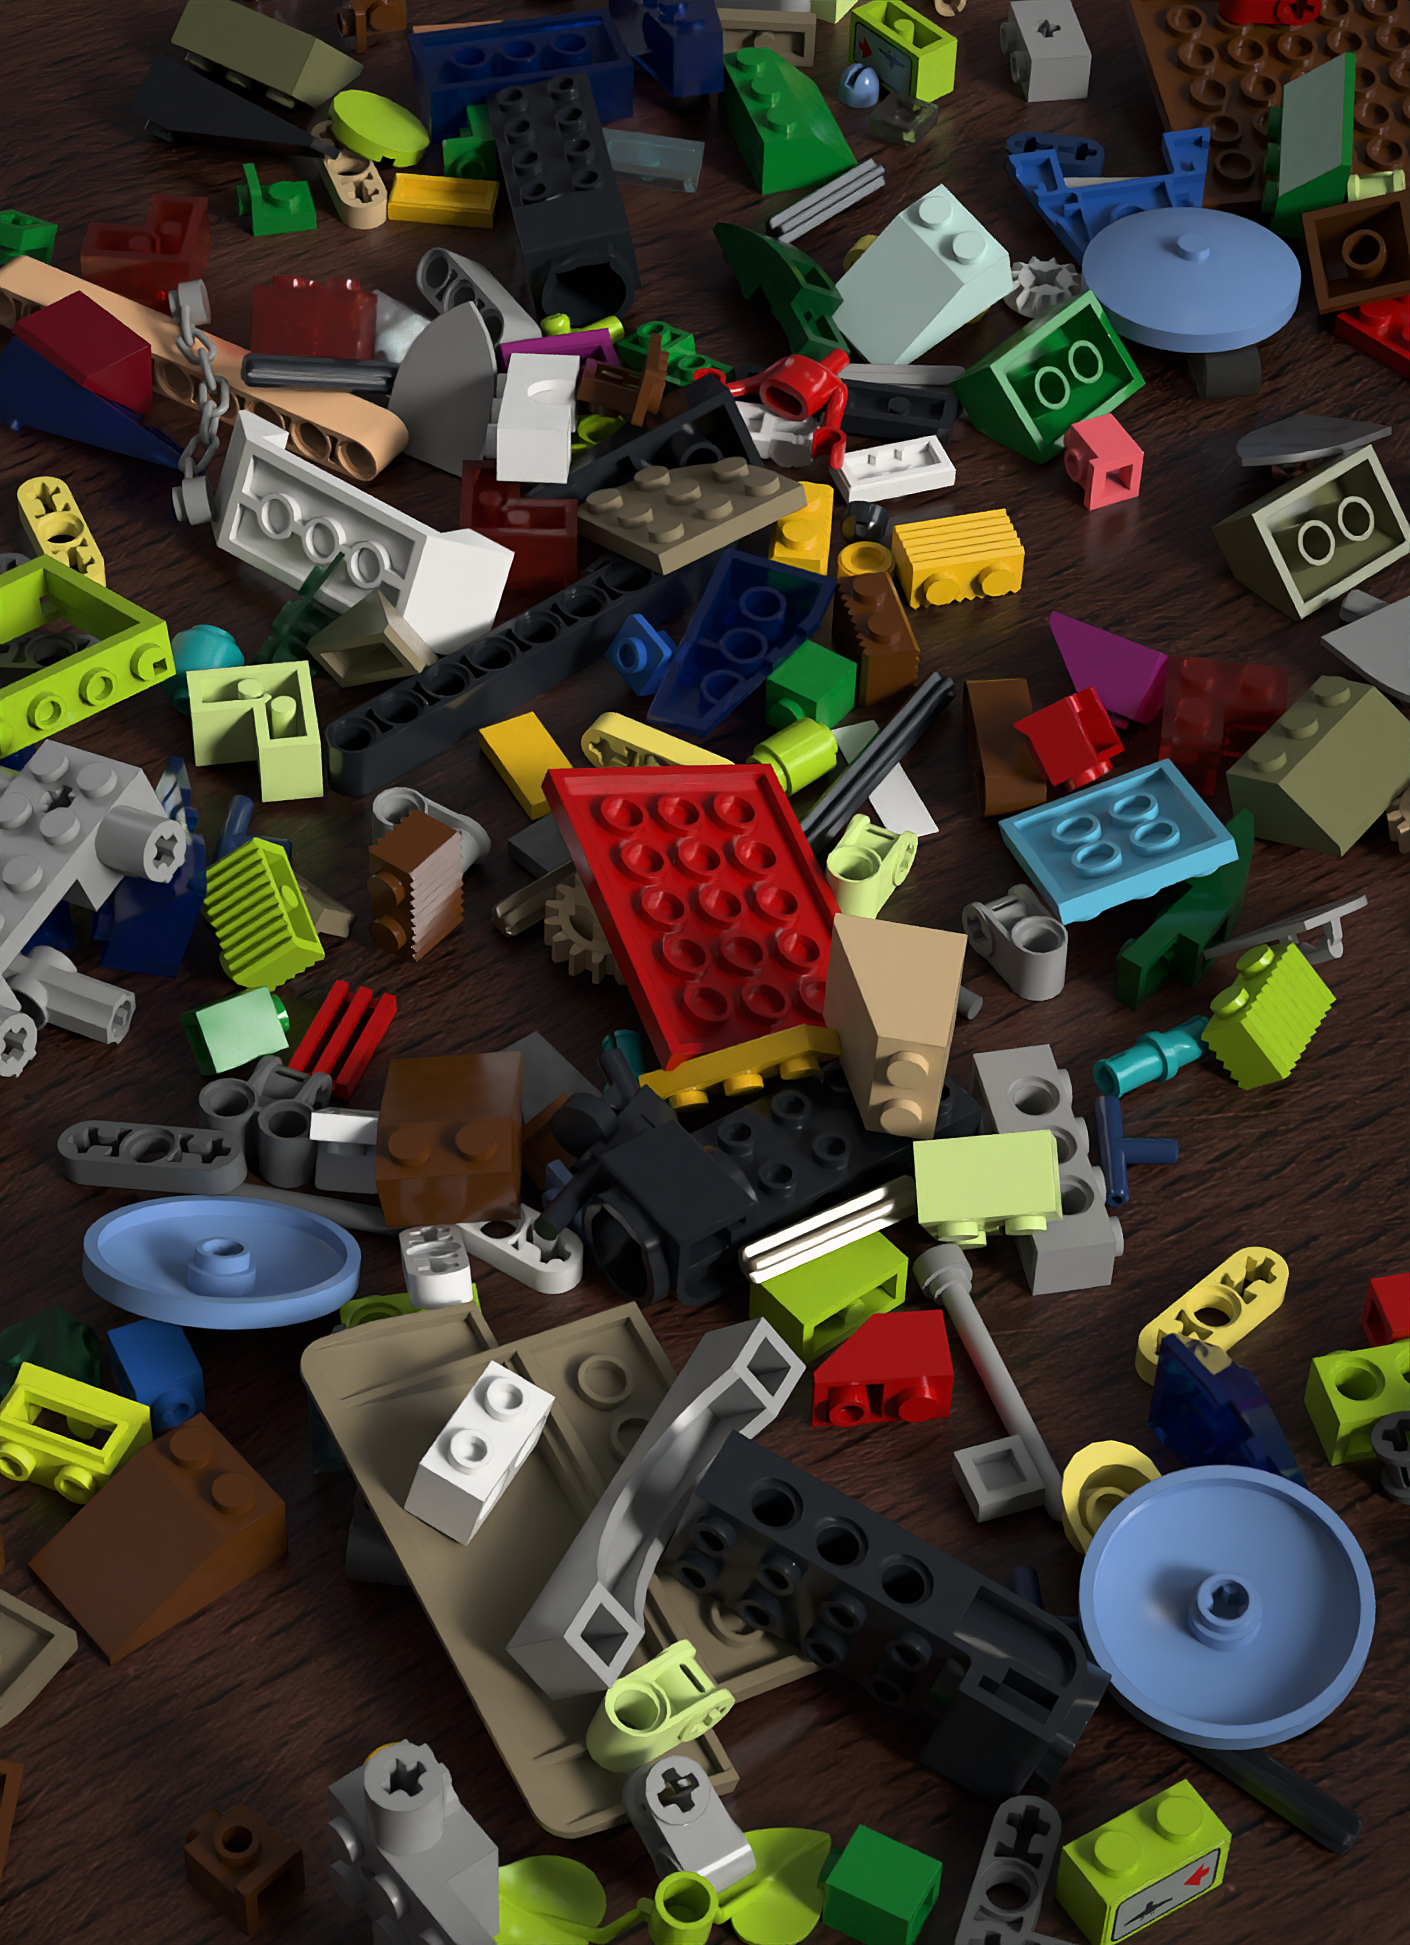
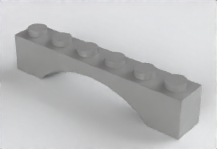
M764 1317L705 1333L505 1650L552 1701L612 1688L645 1633L643 1612L649 1582L656 1563L673 1531L679 1524L695 1488L732 1430L734 1429L750 1439L757 1435L776 1418L806 1369L803 1362Z

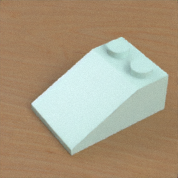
M940 184L899 213L835 286L844 301L832 318L843 339L866 364L908 365L1014 290L1009 253L947 188Z

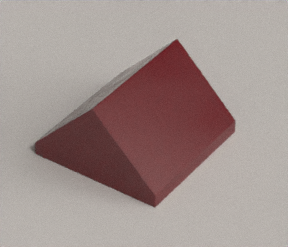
M78 290L15 323L11 330L14 334L82 387L146 416L152 409L151 344L82 291Z

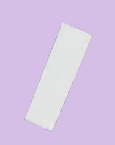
M871 720L834 729L831 732L835 736L837 745L848 764H850L880 729L876 722ZM898 762L868 797L887 830L898 834L908 830L916 833L919 837L939 832Z

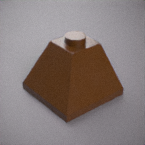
M1408 189L1302 213L1320 315L1410 295V193Z

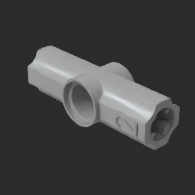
M41 945L35 946L28 954L19 952L2 974L22 1006L19 1012L31 1017L37 1030H41L48 1022L106 1044L112 1042L117 1045L129 1031L132 1015L136 1009L134 993L78 973L71 960L52 947Z

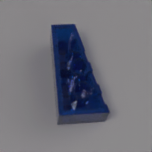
M609 0V33L674 98L723 92V28L714 0Z

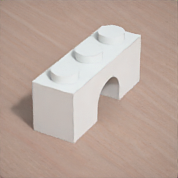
M511 353L508 373H498L496 398H493L491 423L487 425L486 457L497 459V481L567 484L571 460V432L576 430L579 412V399H577L579 391L580 356Z

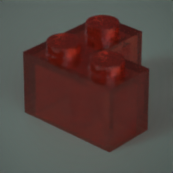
M154 193L144 226L90 222L80 253L82 279L164 315L172 316L169 304V291L178 289L179 283L199 279L203 281L211 252L207 197Z
M273 276L272 286L254 285L250 353L374 360L378 294L360 290V280L327 278L326 288H322V282L306 281L307 278Z
M463 460L459 530L469 528L515 552L504 589L553 591L563 590L577 582L578 499L521 498V482L497 481V460Z
M1169 655L1161 708L1156 762L1169 758L1197 794L1214 796L1220 755L1242 757L1286 712L1289 668Z

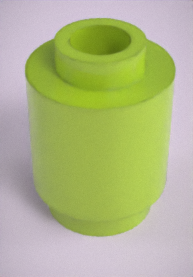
M802 717L756 745L753 755L747 758L746 764H771L788 798L835 768L838 745L835 736L825 724L821 722L816 723L808 717Z

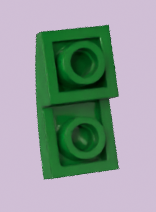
M653 321L645 323L637 329V332L616 344L618 354L636 372H640L651 333L662 335L660 350L669 353L664 393L667 395L690 384L693 379V373L700 368L708 367L720 370L726 376L725 384L735 382L736 379L734 367L710 359L706 355L696 354L693 334L669 326L665 322Z

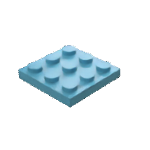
M1169 758L998 821L1003 842L1062 925L1074 921L1093 919L1103 910L1132 899L1151 897L1161 888L1190 877L1209 875L1216 871L1219 866L1239 859L1232 835Z

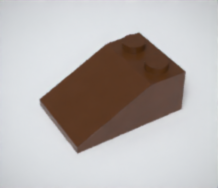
M522 1051L391 1059L377 1124L375 1182L387 1228L521 1219Z
M200 1412L142 1447L27 1564L28 1571L111 1666L288 1555L285 1502Z

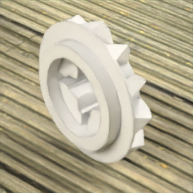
M1032 257L1028 264L1016 262L1013 263L1011 269L1014 290L1005 295L1003 300L1011 309L1019 314L1036 318L1049 307L1081 294V274L1076 273L1074 264H1057L1055 257L1048 262H1041L1036 257Z

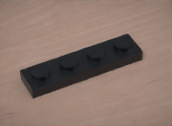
M740 364L735 381L755 376L767 367ZM841 378L848 387V399L840 430L843 432L856 433L866 437L877 436L905 441L936 435L941 446L949 447L957 415L958 394ZM759 393L733 397L735 401L764 404ZM827 407L811 415L813 418H817V422H820L819 427L823 425V418Z

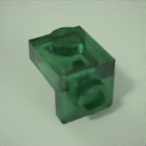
M56 1304L0 1331V1399L3 1401L14 1385L24 1361L100 1389L99 1361L102 1359V1347L94 1330L87 1324L78 1322L60 1305Z

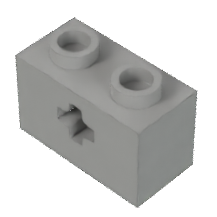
M1011 1L1008 22L1001 24L1000 42L1003 53H1009L1011 56L1014 83H1021L1027 102L1087 98L1092 55L1071 1Z

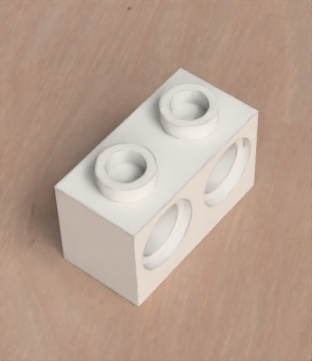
M492 1360L419 1463L404 1510L467 1547L537 1444L555 1397Z

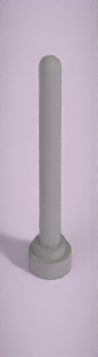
M941 1244L935 1246L917 1258L912 1268L913 1274L924 1296L933 1299L938 1305L945 1306L1009 1436L1019 1434L1046 1487L1043 1505L1048 1515L1053 1520L1062 1522L1063 1503L1060 1494L1062 1478L969 1295L972 1288L970 1281L973 1271L958 1245Z

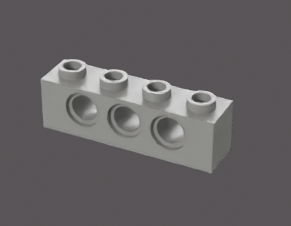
M1049 1044L973 1054L969 1095L982 1107L979 1125L980 1135L1050 1129L1057 1141L1063 1220L1046 1222L1047 1231L1044 1233L1013 1235L1032 1296L1111 1285L1114 1259L1117 1256H1122L1124 1250L1122 1228L1117 1216L1108 1217L1105 1208L1106 1186L1103 1172L1099 1166L1091 1167L1087 1156L1089 1152L1088 1131L1083 1117L1074 1118L1071 1109L1072 1087L1067 1070L1057 1069Z

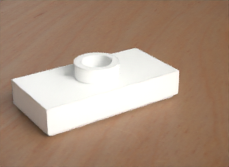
M936 435L848 452L844 455L841 469H833L829 466V473L846 503L852 501L874 502L897 498L903 495L952 486L955 483L956 469Z

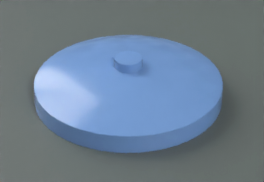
M1194 207L1153 209L1115 221L1100 231L1087 246L1083 256L1081 273L1082 293L1092 289L1118 334L1147 346L1186 353H1211L1234 350L1255 344L1273 335L1294 314L1298 304L1301 272L1297 258L1288 245L1276 234L1258 223L1231 213Z
M187 1195L134 1203L114 1210L98 1219L87 1230L84 1237L82 1271L87 1284L99 1296L113 1305L143 1317L199 1328L229 1330L262 1329L313 1320L345 1305L354 1296L359 1286L361 1250L353 1236L344 1228L323 1216L295 1206L249 1197Z
M1206 1465L1172 1472L1147 1483L1126 1497L1107 1516L1090 1543L1081 1571L1078 1599L1079 1626L1088 1659L1094 1665L1112 1674L1106 1689L1115 1700L1136 1719L1167 1737L1190 1745L1220 1750H1247L1284 1742L1304 1733L1330 1715L1349 1694L1363 1670L1371 1645L1376 1609L1374 1585L1369 1566L1354 1535L1341 1518L1317 1496L1292 1481L1263 1470L1232 1465Z

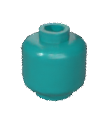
M203 624L196 625L189 630L179 632L170 641L176 675L159 682V686L164 695L172 701L173 707L186 716L190 717L186 671L244 666V656L235 644L234 638L219 627Z

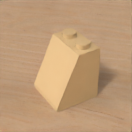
M835 913L823 1018L827 1028L838 1030L843 1053L839 1060L866 1130L933 1140L956 1019L967 934Z

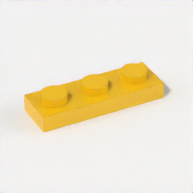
M802 1024L684 1061L673 1071L664 1072L663 1069L640 1075L638 1078L640 1088L647 1084L676 1113H688L708 1107V1097L725 1092L726 1096L736 1097L759 1092L764 1089L763 1080L778 1075L781 1076V1079L785 1080L815 1075L820 1072V1062L843 1056L838 1030Z

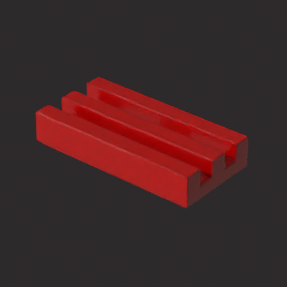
M336 980L287 1067L309 1075L319 1071L330 1075L337 1061L347 1049L350 1043L349 1040L362 1016H371L337 1079H332L331 1096L348 1101L397 1012L396 996L384 993L380 1000L374 999L372 989L360 986L357 993L349 992L348 982ZM344 1009H346V1013L344 1014L336 1031L334 1032L322 1056L316 1064L313 1072L309 1073L318 1055L320 1054L323 1046L329 1038L332 1030L338 1022L341 1014L343 1013Z

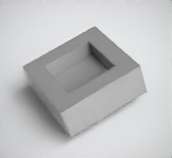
M1019 1434L953 1452L952 1471L978 1523L1044 1504L1046 1487Z

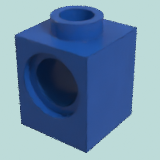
M146 1318L107 1331L112 1377L122 1397L149 1406L152 1431L164 1427H175L200 1412L202 1414L206 1413L202 1368L180 1325Z

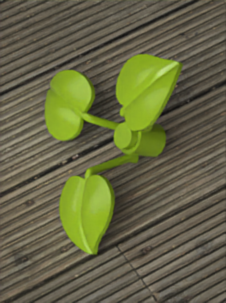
M787 1827L745 1832L743 1834L755 1858V1870L751 1874L717 1894L711 1882L698 1873L691 1871L672 1873L659 1884L654 1901L648 1898H640L636 1908L602 1928L597 1927L605 1915L606 1895L593 1871L578 1861L562 1856L542 1855L528 1857L498 1867L499 1933L492 1938L498 1945H589V1942L605 1944L644 1920L648 1922V1932L655 1945H704L708 1939L712 1924H722L729 1919L736 1936L748 1945H795L805 1939L819 1921L823 1909L824 1891L817 1888V1880L821 1868L830 1853L831 1837L828 1833L822 1831Z

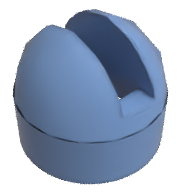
M862 63L848 66L841 74L839 80L838 97L840 101L853 108H866L877 103L880 89L877 72L871 67L866 68Z

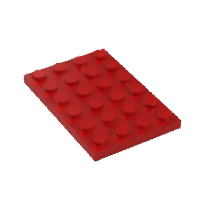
M771 764L561 768L547 770L541 788L664 1072L673 1071L684 1061L802 1024L827 1028L823 1018L833 921L835 913L842 914ZM839 1057L824 1062H833L839 1059Z

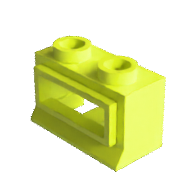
M25 1361L21 1365L14 1385L0 1404V1473L15 1481L28 1480L58 1491L62 1496L77 1504H87L142 1447L153 1441L149 1406ZM42 1407L66 1415L68 1428L73 1434L82 1439L92 1438L98 1427L113 1433L102 1450L31 1424H33Z

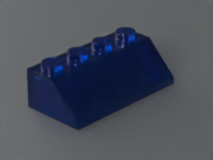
M608 8L408 34V46L420 116L425 129L428 131L432 145L442 144L445 139L459 138V128L468 127L466 106L487 104L485 94L498 92L509 86H524L550 80L561 74H576L587 71L601 124L633 117L634 64Z

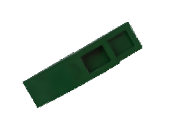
M717 222L712 231L723 250L722 256L724 260L731 266L741 286L740 291L742 295L757 307H770L771 313L780 322L789 340L790 350L794 354L805 356L816 362L820 361L835 348L844 350L849 356L851 352L832 318L844 299L823 269L806 253L789 243L734 224Z
M1243 808L1224 826L1234 838L1239 859L1219 866L1216 871L1209 875L1190 877L1167 886V890L1170 891L1169 903L1159 911L1152 926L1138 939L1132 937L1122 946L1114 965L1115 970L1118 971L1115 1000L1136 1011L1171 976L1193 988L1212 967L1219 956L1206 960L1203 951L1230 939L1244 903L1255 836L1254 813Z

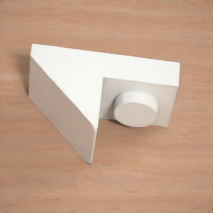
M328 1107L312 1112L310 1139L318 1140L315 1185L320 1190L365 1194L378 1193L375 1182L377 1124L380 1111Z

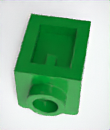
M487 104L466 106L468 127L459 128V138L445 139L442 142L444 177L498 182L496 143Z
M254 163L242 164L244 183L235 184L236 205L239 217L248 216L254 237L317 229L316 211L307 181H280L272 185L260 186Z
M12 209L0 211V264L5 265L15 256L25 255L50 265L58 225Z

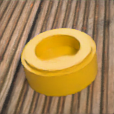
M861 541L846 546L839 553L837 579L839 577L885 571L894 581L895 558L893 553L885 546L875 542Z

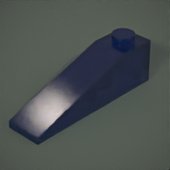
M12 337L0 356V422L17 431L20 430L22 425L180 470L178 462L185 448L168 434L150 424H145L144 427L140 426L139 422L144 415L82 387L21 338ZM192 454L191 457L197 465L200 460ZM208 466L206 467V469H205L204 471H202V472L199 473L198 475H199V476H203L204 473L206 472Z
M725 547L649 708L647 722L705 738L819 628L837 588L838 579Z
M171 756L155 793L169 819L177 821L184 828L186 835L184 858L186 861L172 874L173 878L168 884L151 881L142 877L124 876L108 896L106 903L104 902L97 911H93L91 939L100 940L101 967L176 978L207 892L205 843L203 835L193 834V830L196 829L198 815L196 809L189 808L191 787L184 759Z
M1173 1332L1161 1339L1147 1426L1185 1467L1193 1468L1206 1465L1249 1467L1281 1476L1310 1492L1270 1404L1255 1376L1247 1368L1238 1366L1220 1346Z

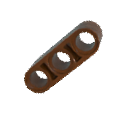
M1026 679L965 680L962 694L963 721L981 816H1014L1046 804V780L1043 781L1024 743L1030 740V738L1013 726V723L1033 714Z

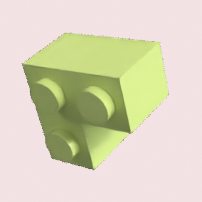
M308 660L186 671L196 766L257 760L262 802L323 797L321 742Z
M1050 1129L913 1142L919 1224L936 1241H946V1244L958 1245L962 1250L976 1249L987 1246L986 1236L1003 1235V1225H1005L1006 1235H1033L1046 1232V1222L1063 1220L1057 1141Z

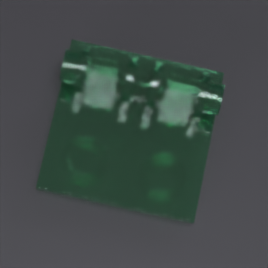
M340 551L326 570L318 565L313 568L297 593L303 600L297 599L295 603L288 601L269 629L278 637L275 638L270 635L252 660L251 665L308 660L311 680L318 674L322 665L305 647L311 638L341 616L340 613L334 610L328 611L318 603L345 556L343 552Z

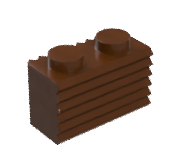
M885 571L839 577L835 582L831 635L835 636L834 643L838 644L837 650L841 652L840 655L857 663L855 698L858 699V706L872 708L901 704L917 687L916 681L919 680L916 674L919 671L917 664L920 662L918 655L921 652L892 578Z
M418 809L409 810V817H401V824H393V831H385V838H377V845H368L370 878L367 881V887L371 894L372 923L369 926L370 935L382 950L388 953H395L411 963L419 961L464 920V917L461 915L464 911L461 906L464 902L461 897L464 893L461 886L464 883L460 879L464 875L460 870L463 867L460 861L463 858L460 853L463 847L459 843L463 838L458 831Z

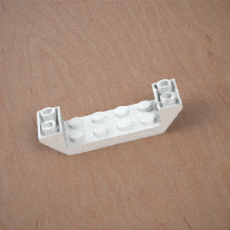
M248 410L238 411L214 498L216 521L211 522L218 547L341 615L377 588L434 653L449 655L491 631L515 552L469 528L445 533L432 529L286 451L285 446L289 432Z

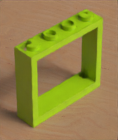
M47 554L0 574V645L57 618L64 619L101 641L0 689V760L176 675L166 621ZM47 595L48 601L41 604L39 598Z

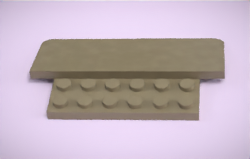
M475 1301L370 1321L313 1341L307 1346L301 1357L299 1365L301 1378L533 1818L549 1833L570 1839L630 1823L631 1820L627 1817L628 1812L624 1803H622V1789L627 1777L632 1772L614 1773L601 1767L592 1759L586 1746L587 1730L607 1690L552 1701L505 1649L678 1377L637 1304L633 1301L499 1346ZM493 1360L551 1394L555 1399L537 1444L466 1547L404 1510V1506L419 1463ZM674 1530L656 1563L647 1588L643 1612L645 1633L617 1679L623 1678L649 1663L672 1644L686 1639L696 1649L694 1660L718 1690L727 1689L735 1698L734 1704L825 1668L811 1662L802 1650L773 1633L750 1626L737 1612L707 1594L687 1589L678 1582L673 1574L659 1567L674 1535ZM618 1719L624 1726L638 1730L630 1722ZM712 1728L691 1741L678 1744L647 1763L656 1762L672 1755L687 1756L698 1762L704 1769L718 1796L733 1792L740 1779ZM685 1778L687 1783L691 1784V1780L689 1778ZM666 1782L665 1788L657 1794L659 1802L663 1807L667 1806V1800L675 1794L673 1786ZM645 1803L641 1804V1808L647 1810Z

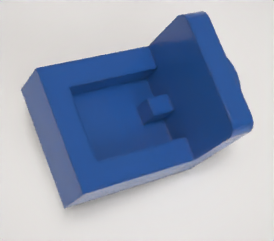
M640 613L627 617L604 655L638 697L688 688L698 672L664 630L655 631Z

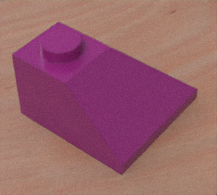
M1052 611L1048 621L1077 693L1093 685L1112 724L1124 730L1127 729L1130 719L1148 726L1180 683L1188 666L1161 652Z

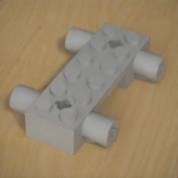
M49 739L45 740L21 771L0 765V1076L6 1077L13 1076L18 1078L28 1060H32L35 1056L37 1029L31 1017L19 1012L22 1006L2 974L58 902L64 900L97 911L124 876L142 877L151 881L168 884L173 878L172 874L186 861L184 858L186 851L184 828L177 821L169 819L142 768Z
M406 1739L398 1744H393L379 1750L367 1763L327 1787L329 1822L324 1825V1830L331 1845L332 1865L327 1868L330 1882L340 1899L348 1907L353 1908L359 1904L371 1919L373 1945H498L492 1938L499 1933L498 1848L459 1803L458 1797L451 1786L452 1780L449 1771L442 1762L437 1763L432 1751L425 1743L418 1747L409 1743Z

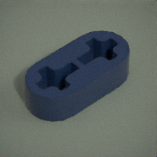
M1020 132L1009 137L1006 142L1004 165L1007 172L1008 155L1055 149L1063 177H1102L1104 148L1094 140L1040 132Z

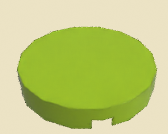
M359 90L342 91L333 99L327 112V120H333L330 128L336 138L350 150L371 161L380 162L384 156L395 159L392 165L402 168L416 165L423 158L429 145L428 131L419 119L390 99L371 92Z

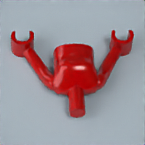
M835 348L818 362L802 355L792 354L789 357L776 361L755 376L725 384L726 376L724 373L715 368H700L693 373L692 382L708 373L712 374L730 389L733 397L759 393L766 407L790 421L803 422L816 411L827 407L822 427L816 429L813 433L810 457L815 459L820 455H830L829 466L831 468L841 469L843 466L846 434L840 430L848 399V387L837 374L850 363L849 357L844 350Z

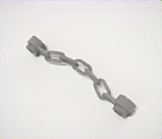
M202 279L179 283L178 289L169 291V304L173 320L176 324L181 323L182 332L176 338L177 348L191 364L202 366L205 376L198 389L199 410L202 414L200 433L190 440L179 459V469L184 473L182 486L172 488L174 509L179 522L189 520L191 525L216 521V506L211 483L207 475L198 477V474L206 469L219 447L220 441L216 435L219 416L223 415L229 408L228 381L222 376H214L210 364L217 356V349L203 331L195 328V326L211 322L209 299ZM195 337L209 351L208 354L204 348H199V357H196L188 348L195 345ZM217 384L221 388V405L218 408L213 400L207 401V388H209L210 393L216 394L218 392ZM201 442L207 451L196 465L191 456Z

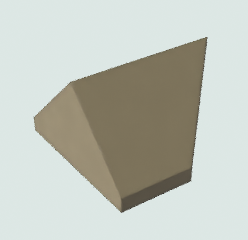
M377 588L311 638L305 647L342 688L420 674L423 669L441 660Z

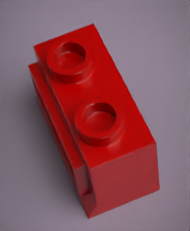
M1093 685L1013 723L1014 728L1029 736L1030 740L1024 743L1043 781L1049 778L1053 786L1063 782L1068 793L1114 770L1109 758L1125 750Z

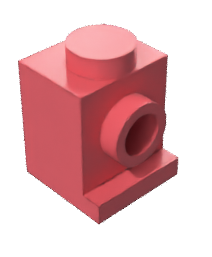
M1108 413L1071 424L1063 438L1064 446L1068 449L1064 454V463L1069 477L1074 482H1078L1085 490V507L1091 511L1137 497L1139 495L1144 452L1115 417Z

